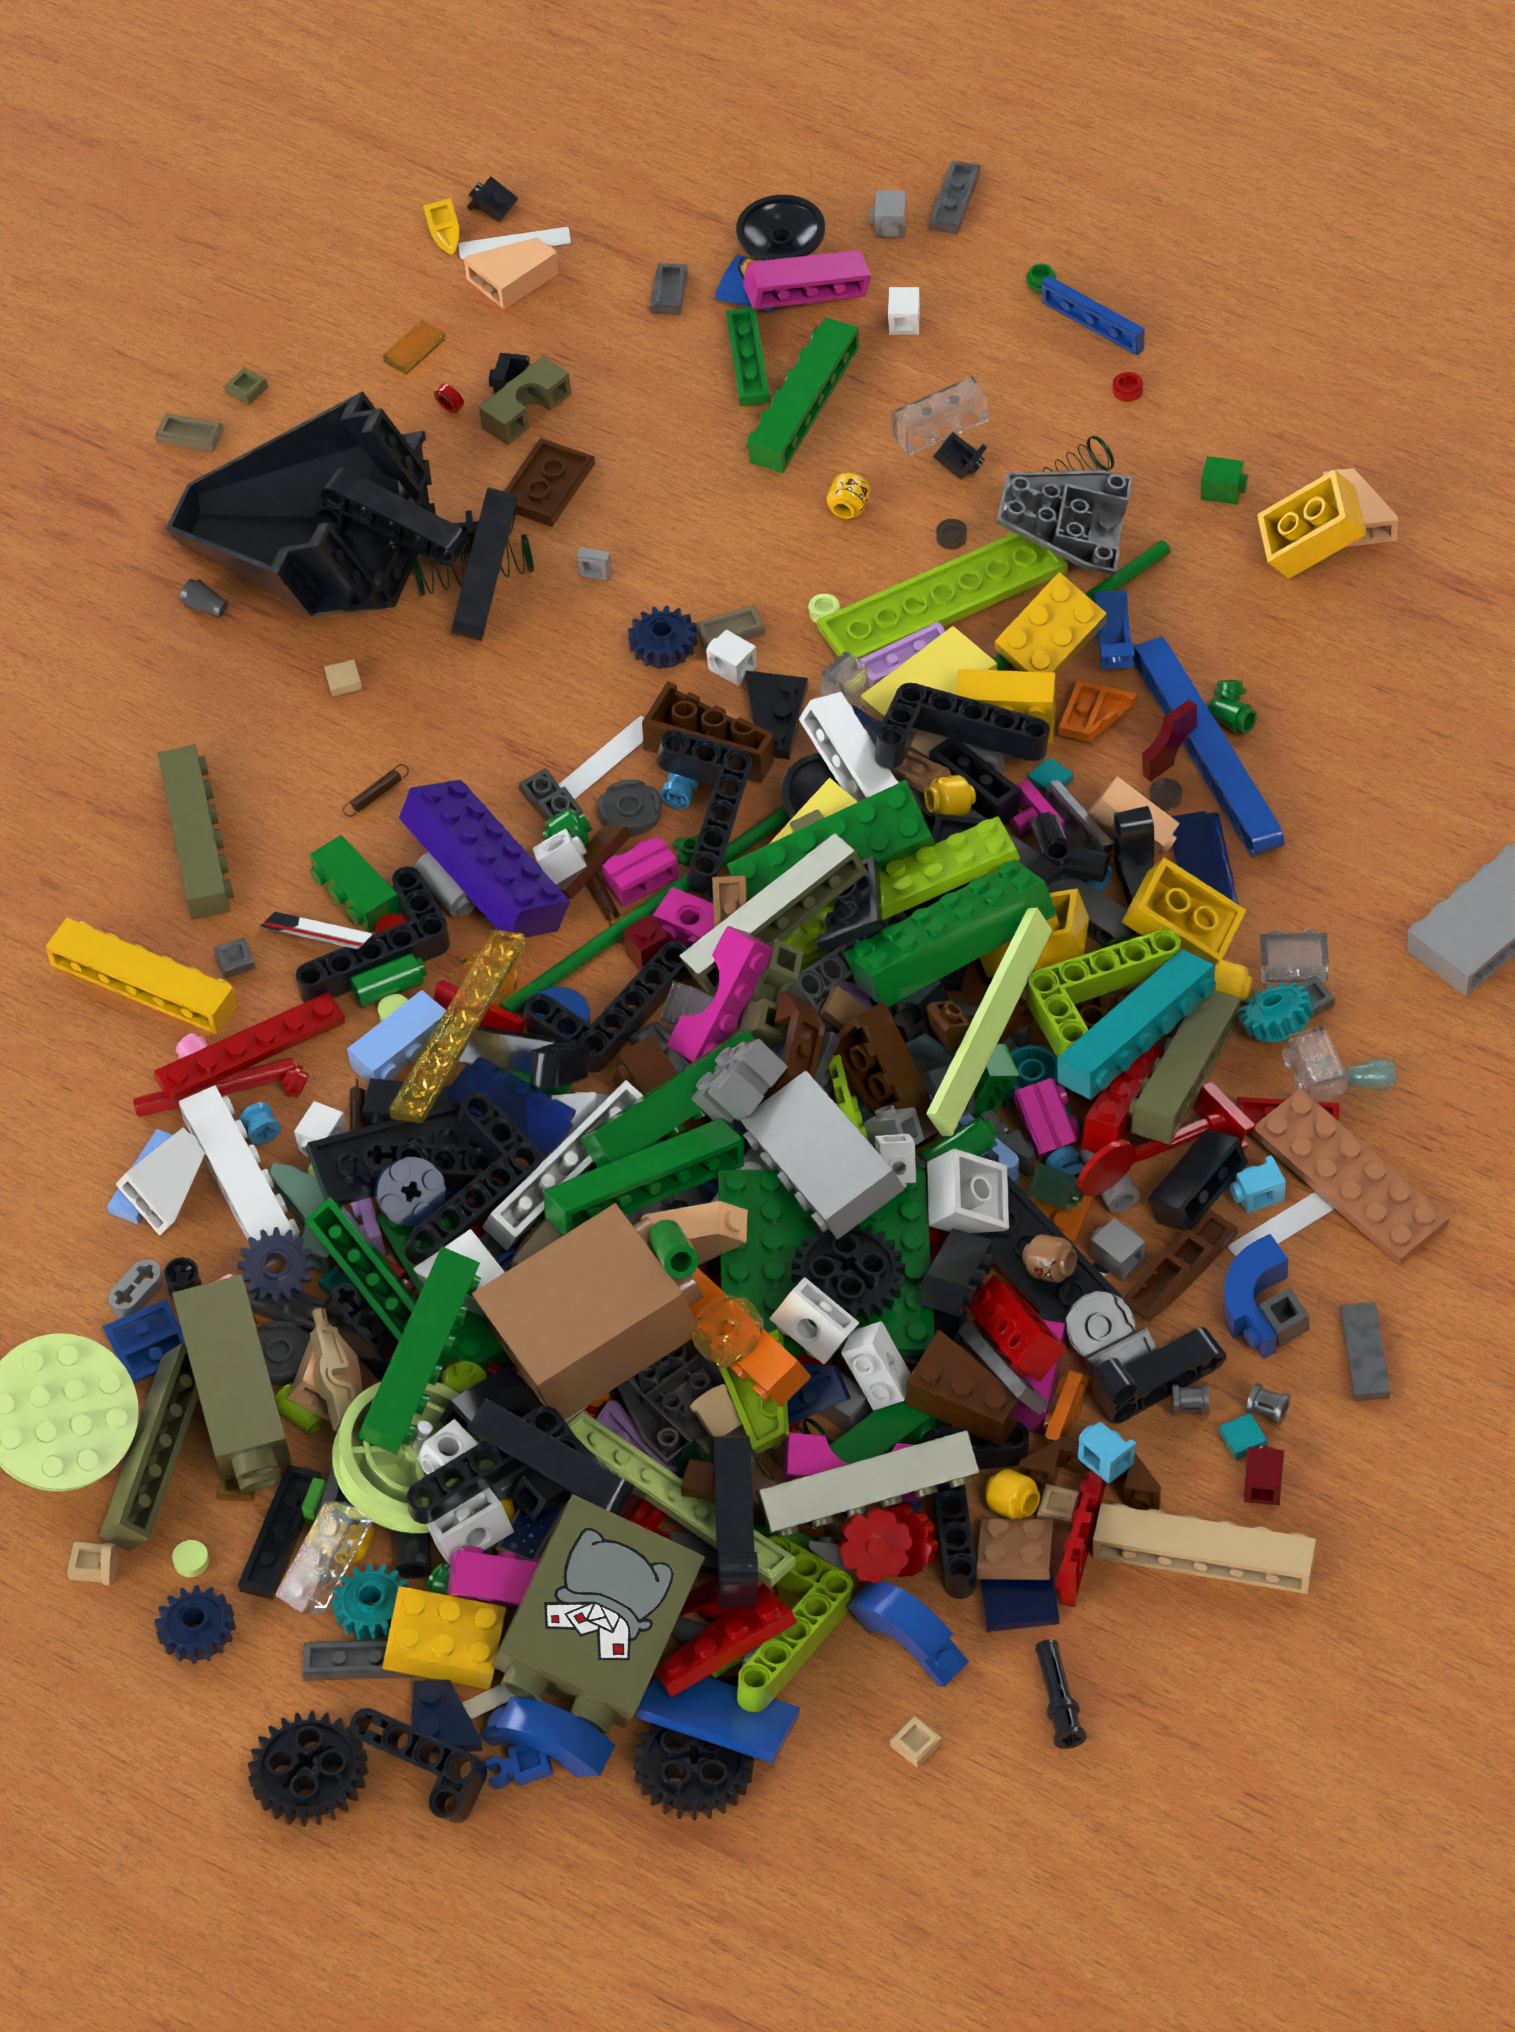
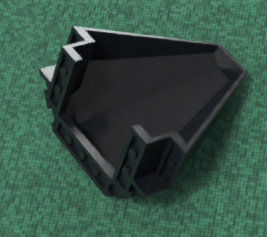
M362 391L188 483L169 520L166 530L177 541L310 616L366 612L395 607L414 566L413 558H417L419 553L353 519L342 537L337 534L329 522L318 524L313 537L312 528L320 492L339 468L348 469L436 515L435 503H429L427 485H432L429 459H423L422 444L426 441L425 431L401 434L382 408L376 409Z

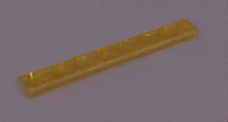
M500 930L492 931L389 1108L391 1119L416 1123L424 1122L526 944L524 934Z

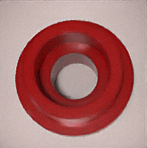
M298 1065L295 1070L289 1068L281 1084L282 1087L286 1088L285 1096L290 1097V1095H293L297 1098L300 1096L309 1077V1073L303 1071L302 1066Z

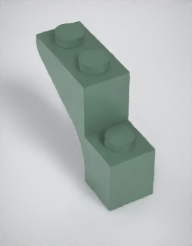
M274 1162L270 1168V1174L275 1181V1193L281 1194L288 1209L305 1228L302 1236L304 1238V1245L301 1249H311L312 1256L306 1259V1261L314 1262V1271L326 1275L335 1267L334 1263L336 1260L304 1220L325 1201L318 1180L315 1176L304 1173L293 1165L285 1166Z

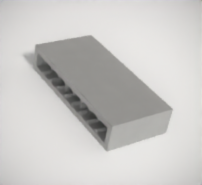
M1515 843L1506 845L1496 859L1490 864L1482 865L1471 880L1467 883H1461L1455 889L1453 895L1444 902H1438L1428 916L1422 921L1417 920L1407 932V952L1466 997L1515 956Z
M806 1070L757 1106L749 1117L740 1120L747 1130L743 1137L754 1151L759 1148L763 1151L759 1156L771 1171L776 1168L780 1171L776 1176L789 1192L794 1188L797 1193L793 1196L804 1211L807 1212L809 1209H812L814 1214L811 1217L820 1230L824 1233L829 1229L837 1240L904 1190L903 1185L890 1165Z

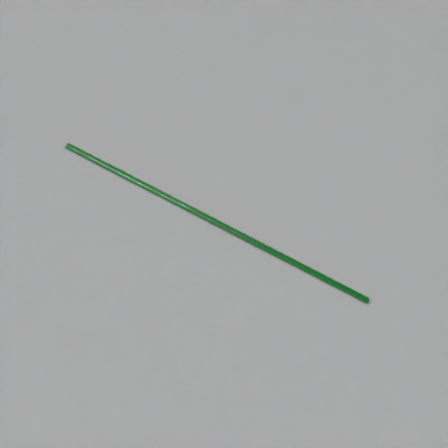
M1163 540L1159 541L1119 569L1115 576H1109L1085 593V595L1095 603L1094 592L1116 591L1167 556L1171 552L1169 545ZM1000 654L992 658L997 662L998 671H1003L1011 665ZM781 806L728 843L721 868L791 820L784 807ZM688 872L500 1003L501 1008L515 1014L526 1006V1002L531 996L541 990L555 986L622 939L625 928L648 915L653 917V914L671 887L686 893L691 889L687 884Z

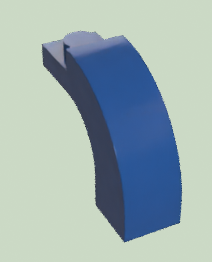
M1127 590L1094 592L1095 603L1107 613V623L1097 633L1101 669L1132 668L1134 642L1131 641Z
M1271 1234L1251 1243L1236 1256L1228 1269L1224 1286V1318L1231 1336L1234 1339L1244 1334L1248 1345L1252 1349L1256 1348L1263 1359L1276 1353L1277 1334L1257 1307L1255 1300L1266 1288L1288 1278L1289 1259Z
M869 1581L846 1605L867 1632L887 1634L902 1644L915 1657L937 1686H946L969 1662L950 1639L953 1633L941 1619L921 1601L898 1586L885 1581H880L879 1583Z
M510 1697L506 1706L496 1707L495 1711L489 1716L487 1726L481 1736L490 1746L524 1745L542 1751L561 1763L575 1777L600 1776L615 1746L599 1730L570 1712L542 1701L523 1697Z

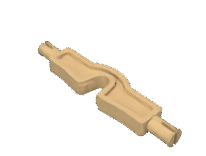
M321 1307L311 1312L315 1323V1328L310 1333L316 1358L313 1377L319 1393L326 1400L332 1428L338 1430L345 1412L356 1398L355 1388L351 1383L340 1381L333 1377L344 1374L349 1364L341 1345L338 1329L329 1326L326 1309L322 1308L321 1310Z

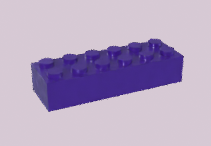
M461 779L410 788L399 819L507 941L559 930L570 900Z

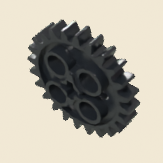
M858 1224L838 1240L829 1229L823 1233L815 1228L813 1239L805 1236L803 1238V1247H796L795 1258L792 1259L791 1270H793L791 1271V1283H795V1288L804 1277L807 1278L854 1319L857 1320V1317L861 1316L866 1323H870V1313L873 1312L881 1318L883 1316V1306L892 1309L894 1298L900 1299L901 1287H904L905 1275H903L905 1274V1263L901 1262L902 1251H894V1239L884 1242L885 1231H881L876 1235L872 1234V1224H869L865 1230H861ZM848 1250L850 1253H842L840 1251ZM875 1269L878 1272H869L867 1270ZM819 1273H827V1274H829V1275H827V1276H820V1275H818V1274H819ZM854 1292L856 1295H847L845 1293Z
M314 1711L310 1712L307 1720H302L301 1715L295 1713V1722L291 1724L284 1717L281 1718L282 1728L278 1730L270 1725L268 1729L271 1737H258L262 1749L256 1748L251 1750L253 1760L255 1761L248 1763L250 1774H252L248 1776L250 1786L254 1788L252 1791L255 1799L261 1800V1806L264 1811L272 1808L271 1811L276 1820L285 1813L288 1825H291L296 1817H300L303 1827H306L309 1817H314L316 1823L321 1825L322 1815L326 1813L332 1820H335L334 1809L339 1807L347 1812L349 1810L346 1802L347 1798L358 1801L359 1797L355 1788H365L366 1786L362 1776L369 1773L367 1763H364L368 1761L366 1750L362 1749V1741L353 1736L350 1727L344 1729L342 1718L337 1719L331 1724L329 1713H325L321 1720H316ZM309 1742H317V1745L312 1748H303ZM282 1765L289 1766V1768L284 1771H275L278 1767ZM332 1766H342L337 1771H327ZM304 1789H313L308 1795H299Z
M650 1723V1734L641 1733L640 1744L635 1746L633 1770L636 1771L635 1782L641 1784L642 1796L651 1794L652 1806L663 1802L664 1814L675 1808L677 1809L678 1819L682 1818L685 1811L691 1813L693 1820L697 1819L698 1812L703 1811L707 1818L711 1819L713 1808H717L718 1811L724 1814L726 1813V1801L736 1806L738 1804V1794L746 1795L747 1783L752 1782L753 1757ZM676 1746L680 1747L681 1749L674 1750L670 1749L669 1747ZM714 1746L717 1747V1749L711 1750L707 1749L706 1747ZM678 1778L681 1779V1781L674 1782L669 1779ZM708 1778H716V1779H718V1781L712 1782V1781H708V1780H706V1779H708Z

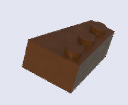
M941 1330L937 1331L907 1380V1406L964 1431L967 1430L969 1433L1003 1447L1018 1421L1019 1399L1005 1384Z

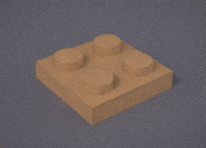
M981 1519L977 1579L1050 1580L1054 1534L1053 1519Z

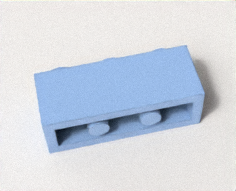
M421 990L347 1048L351 1068L368 1083L370 1078L395 1080L400 1072L409 1065L418 1062L424 1053L437 1044L438 1023L450 1022L449 1013Z

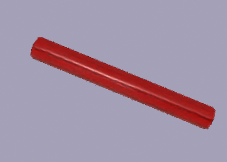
M287 1058L244 1069L171 1103L163 1091L135 1097L133 1099L134 1108L137 1116L141 1117L180 1107L178 1101L215 1085L220 1095L223 1096L283 1080L289 1068L295 1070L296 1064L293 1058Z

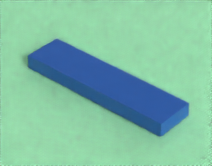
M1049 275L1042 281L1043 304L1135 355H1139L1144 350L1145 328Z

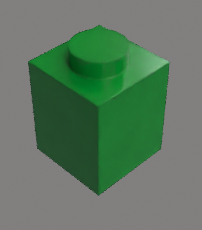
M1207 456L1201 477V500L1238 505L1240 492L1246 493L1248 485V474H1243L1244 461Z

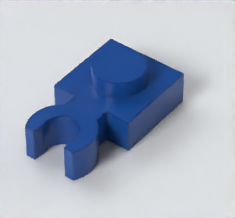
M524 1745L508 1748L510 1758L493 1757L485 1762L490 1772L501 1769L498 1776L489 1779V1783L494 1789H501L507 1786L513 1778L519 1786L554 1775L550 1756Z

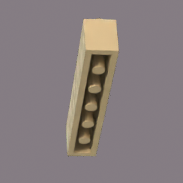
M1101 1503L1093 1538V1558L1304 1594L1309 1593L1316 1550V1539L1309 1538L1301 1533L1285 1534L1273 1532L1265 1527L1249 1528L1237 1526L1229 1521L1212 1522L1201 1520L1193 1515L1176 1516L1165 1514L1156 1509L1140 1510L1129 1508L1120 1503L1111 1505Z

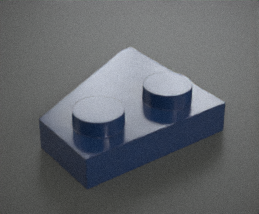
M800 1363L810 1374L811 1378L787 1401L789 1426L851 1399L838 1366Z
M414 1681L411 1727L467 1752L483 1751L481 1738L451 1681ZM435 1747L430 1753H439V1748Z

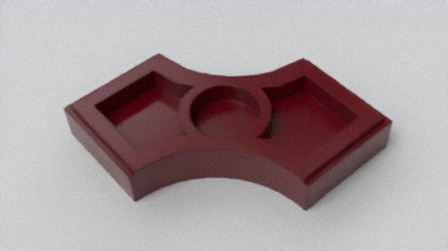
M1190 699L1164 717L1158 736L1142 753L1143 776L1150 782L1174 765L1180 745L1197 727V705Z

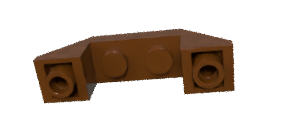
M785 990L780 993L774 1022L788 1029L782 1061L788 1067L776 1083L767 1089L763 1095L764 1098L758 1106L805 1070L815 1080L826 1026L810 1003Z
M1020 996L997 1044L1002 1043L1035 1020L1028 1008L1027 1001ZM952 1000L929 1003L926 1010L931 1030L950 1053L957 1052L975 1015L964 1016L961 1008Z
M1061 1437L1021 1459L1019 1463V1473L1035 1480L1038 1490L1045 1489L1046 1484L1056 1485L1060 1467L1067 1468L1075 1473H1090L1091 1469L1078 1459L1079 1440L1068 1437ZM1135 1453L1134 1464L1114 1479H1126L1124 1505L1140 1510H1160L1161 1486Z

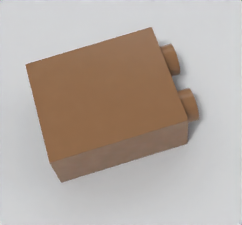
M616 1203L472 1293L492 1334L543 1406L555 1408L564 1420L701 1334L690 1309L691 1305L703 1298V1294L692 1275L683 1279L671 1277L665 1271L648 1241L649 1231L654 1224L646 1217L632 1226Z

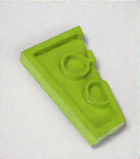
M835 1055L829 1064V1071L836 1105L868 1140L856 1095L850 1096L841 1056Z
M779 1328L770 1332L769 1334L784 1347L783 1333ZM729 1358L725 1362L720 1359L716 1362L746 1434L750 1436L753 1450L759 1454L786 1440L789 1435L787 1402L782 1407L772 1398L765 1402L751 1388L755 1383L749 1378L744 1382L730 1368L733 1362Z

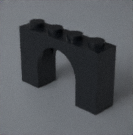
M507 1365L452 1398L439 1421L445 1427L455 1419L475 1439L478 1435L467 1428L485 1398L520 1418L543 1406V1404L523 1378ZM542 1423L537 1428L543 1432H549L555 1426L551 1423ZM580 1441L592 1460L603 1467L604 1465ZM535 1469L521 1477L510 1496L533 1522L570 1499V1495L564 1486Z

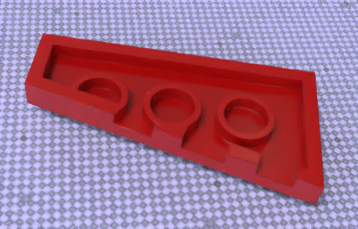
M1090 1470L1089 1476H1083L1079 1497H1082L1079 1507L1075 1506L1073 1511L1071 1535L1066 1539L1062 1564L1058 1569L1055 1589L1060 1590V1604L1075 1607L1100 1505L1106 1488V1482L1092 1470Z
M762 1583L757 1591L756 1608H731L655 1668L654 1675L663 1689L673 1697L795 1625L797 1621L793 1612Z

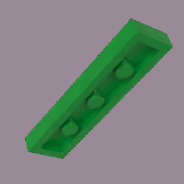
M750 307L726 310V321L740 406L770 403L756 309Z

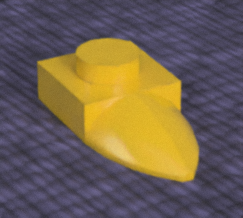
M451 198L424 205L423 209L431 237H433L436 244L444 252L453 255L459 242L460 228Z

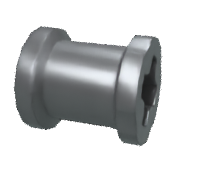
M1203 1383L1201 1387L1180 1388L1179 1385H1172L1174 1416H1179L1181 1412H1202L1203 1415H1209L1208 1383Z
M1256 1383L1249 1395L1246 1412L1251 1414L1257 1412L1274 1418L1275 1423L1281 1424L1289 1409L1291 1394L1284 1393L1280 1395L1263 1389V1384Z

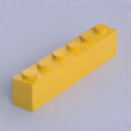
M66 917L45 946L51 966L216 1035L238 1006L234 987L223 979L216 980L204 975L194 967L187 968L176 963L168 956H159L151 953L141 945H132L122 941L112 933L105 934L93 929L89 924L82 921L76 922Z

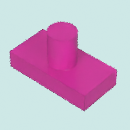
M1028 779L1017 784V787L1021 789L1019 807L1023 812L1010 818V825L1014 832L1019 836L1031 830L1030 822L1038 814L1050 812L1053 815H1058L1065 834V821Z

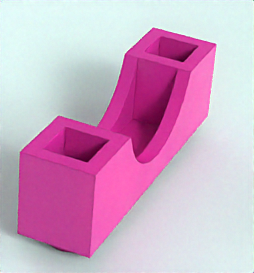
M727 926L712 954L719 970V986L715 998L702 1012L695 1015H681L666 1045L691 1062H694L727 1040L737 1026L738 1019L747 1001L752 997L753 990L762 972L766 969L774 949L746 931Z
M790 1432L784 1445L782 1483L848 1464L840 1460L832 1452L825 1436ZM896 1443L893 1451L914 1445ZM915 1491L901 1495L902 1500L906 1502H915L920 1498H925V1496L916 1498Z

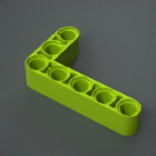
M1162 929L1033 972L1028 982V1008L1056 1056L1059 1057L1088 1031L1074 1004L1146 981L1180 951V936L1172 930Z
M770 1536L767 1538L793 1555L796 1565L773 1586L776 1587V1584L802 1599L792 1610L797 1623L764 1642L739 1672L737 1702L742 1709L749 1712L762 1711L772 1702L849 1611L846 1605L851 1601L853 1580L851 1576L784 1537Z

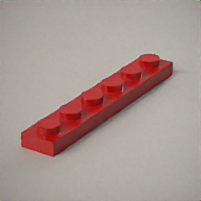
M327 992L154 1070V1079L171 1103L345 1024V1015L330 993Z

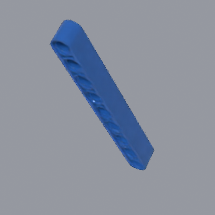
M1160 636L1135 645L1134 664L1165 716L1189 699L1197 705V727L1185 738L1182 744L1248 853L1254 857L1284 846V835L1278 821L1166 639Z

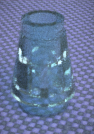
M1386 1057L1347 1066V1085L1387 1091L1388 1087H1396L1395 1060H1387Z

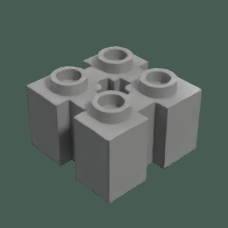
M760 1039L748 1043L743 1041L734 1048H725L715 1060L718 1064L715 1067L716 1071L713 1074L707 1072L700 1078L696 1084L698 1090L691 1100L714 1121L722 1118L729 1124L734 1119L738 1121L747 1118L762 1101L767 1089L776 1083L788 1066Z

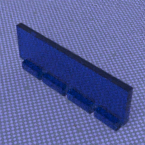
M1206 811L1172 816L1174 820L1180 823L1173 833L1177 837L1172 845L1176 865L1239 905L1236 889L1234 888L1235 883L1231 865L1228 862L1229 856L1225 837L1223 836L1224 832L1220 814L1214 812L1206 815Z
M481 1056L477 1057L472 1065L467 1063L444 1093L446 1099L460 1107L469 1094L473 1092L485 1093L532 1141L538 1150L547 1156L557 1148L572 1128L573 1123L571 1121L576 1114L574 1108L558 1099L552 1100V1096L530 1084L526 1085L524 1080L504 1069L500 1071L499 1066ZM468 1109L474 1115L483 1116L478 1109Z

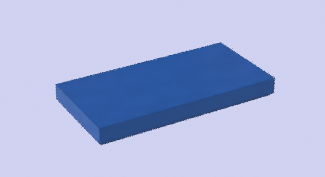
M655 1677L639 1704L635 1718L774 1763L799 1718L800 1707L773 1699L762 1711L749 1712L742 1709L737 1702V1686L710 1677L703 1678L671 1697L657 1682Z

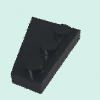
M746 670L753 724L774 734V758L790 760L799 725V717L801 716L808 690V678Z
M874 856L862 860L868 873L835 898L836 903L833 911L827 913L824 921L827 925L824 934L819 935L816 943L822 953L861 937L870 936L883 929L880 869Z

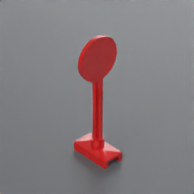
M1213 1082L1202 1085L1194 1106V1110L1201 1117L1200 1120L1179 1128L1170 1145L1151 1140L1134 1148L1127 1140L1114 1141L1100 1149L1086 1163L1078 1177V1187L1086 1196L1092 1197L1102 1194L1118 1183L1134 1163L1151 1158L1201 1136L1206 1129L1238 1138L1244 1151L1248 1147V1143L1244 1140L1246 1133L1253 1131L1256 1125Z

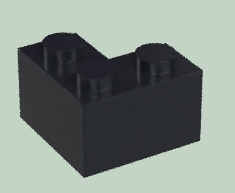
M940 980L888 1007L896 1026L904 1028L913 1053L938 1059L947 1049L931 1030L926 1007L931 1002L949 1001L944 984ZM869 996L872 1006L874 1007L878 1005V1003Z

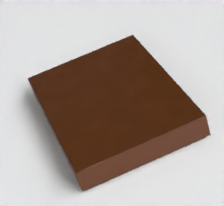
M540 438L504 490L505 492L518 495L516 515L553 527L595 465V457Z

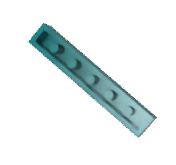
M1181 949L1057 1057L1058 1083L1090 1100L1101 1090L1106 1089L1111 1081L1121 1072L1128 1070L1139 1056L1148 1052L1156 1041L1164 1034H1168L1174 1025L1185 1016L1190 1015L1200 1002L1212 995L1216 987L1214 964Z

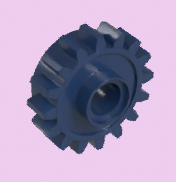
M666 605L663 611H658L656 607H652L651 614L642 611L640 612L641 620H632L633 628L628 629L630 651H634L635 659H641L645 666L650 665L658 669L672 668L681 662H686L687 656L694 654L693 646L698 644L696 623L691 622L690 614L682 616L680 608L670 612L669 606Z
M274 1227L273 1235L270 1236L262 1229L260 1230V1240L257 1241L253 1237L248 1238L251 1249L241 1248L240 1255L246 1260L238 1262V1269L246 1271L242 1276L244 1283L250 1282L247 1292L251 1295L257 1291L260 1302L269 1297L272 1298L273 1304L277 1305L279 1298L285 1297L289 1303L292 1301V1293L296 1292L300 1295L304 1293L301 1285L302 1282L310 1284L312 1281V1277L306 1273V1271L314 1270V1262L306 1261V1259L312 1256L311 1249L302 1250L304 1238L300 1237L296 1241L292 1240L293 1231L290 1229L286 1232L285 1236L280 1235L278 1227ZM279 1259L285 1263L286 1267L280 1273H272L266 1268V1265L271 1260Z
M195 1585L193 1593L189 1594L184 1588H181V1597L176 1599L174 1596L169 1595L167 1599L170 1606H160L158 1608L161 1618L155 1619V1625L158 1631L156 1634L159 1643L164 1645L168 1655L175 1652L177 1660L180 1662L183 1659L191 1660L192 1664H196L197 1660L206 1659L210 1661L211 1656L224 1652L223 1646L226 1642H232L233 1640L231 1631L236 1629L232 1606L227 1604L223 1593L216 1597L212 1587H209L205 1593H201L199 1585ZM201 1623V1624L198 1625V1626L191 1627V1626L194 1625V1624Z

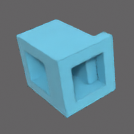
M1271 1155L1265 1157V1164L1250 1166L1237 1173L1236 1182L1230 1184V1191L1236 1203L1241 1202L1246 1214L1285 1201L1286 1181Z
M1100 1421L1094 1426L1089 1425L1080 1434L1078 1459L1109 1484L1134 1464L1136 1442L1132 1439L1125 1442L1117 1431L1110 1430Z

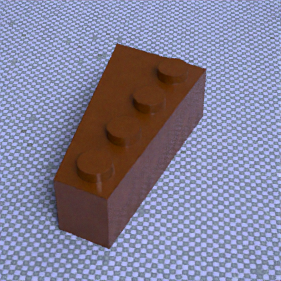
M667 681L642 721L643 750L658 754L662 736L668 731L677 730L746 751L752 759V766L748 777L750 780L762 783L774 763V734L741 717L734 719L726 715V710L717 705L712 708L700 702V697L691 692L684 694L678 691L677 685Z
M884 1001L855 1016L837 1034L841 1037L834 1056H841L845 1074L873 1117L876 1116L875 1111L885 1106L894 1105L895 1110L915 1108L925 1139L915 1145V1149L929 1143L940 1132L926 1114L932 1100Z
M651 1035L618 1053L612 1082L618 1088L627 1080L642 1095H645L678 1073V1071L654 1036ZM707 1114L695 1121L691 1117L683 1122L685 1129L673 1137L712 1121ZM664 1135L659 1140L663 1142L670 1138H667V1136Z

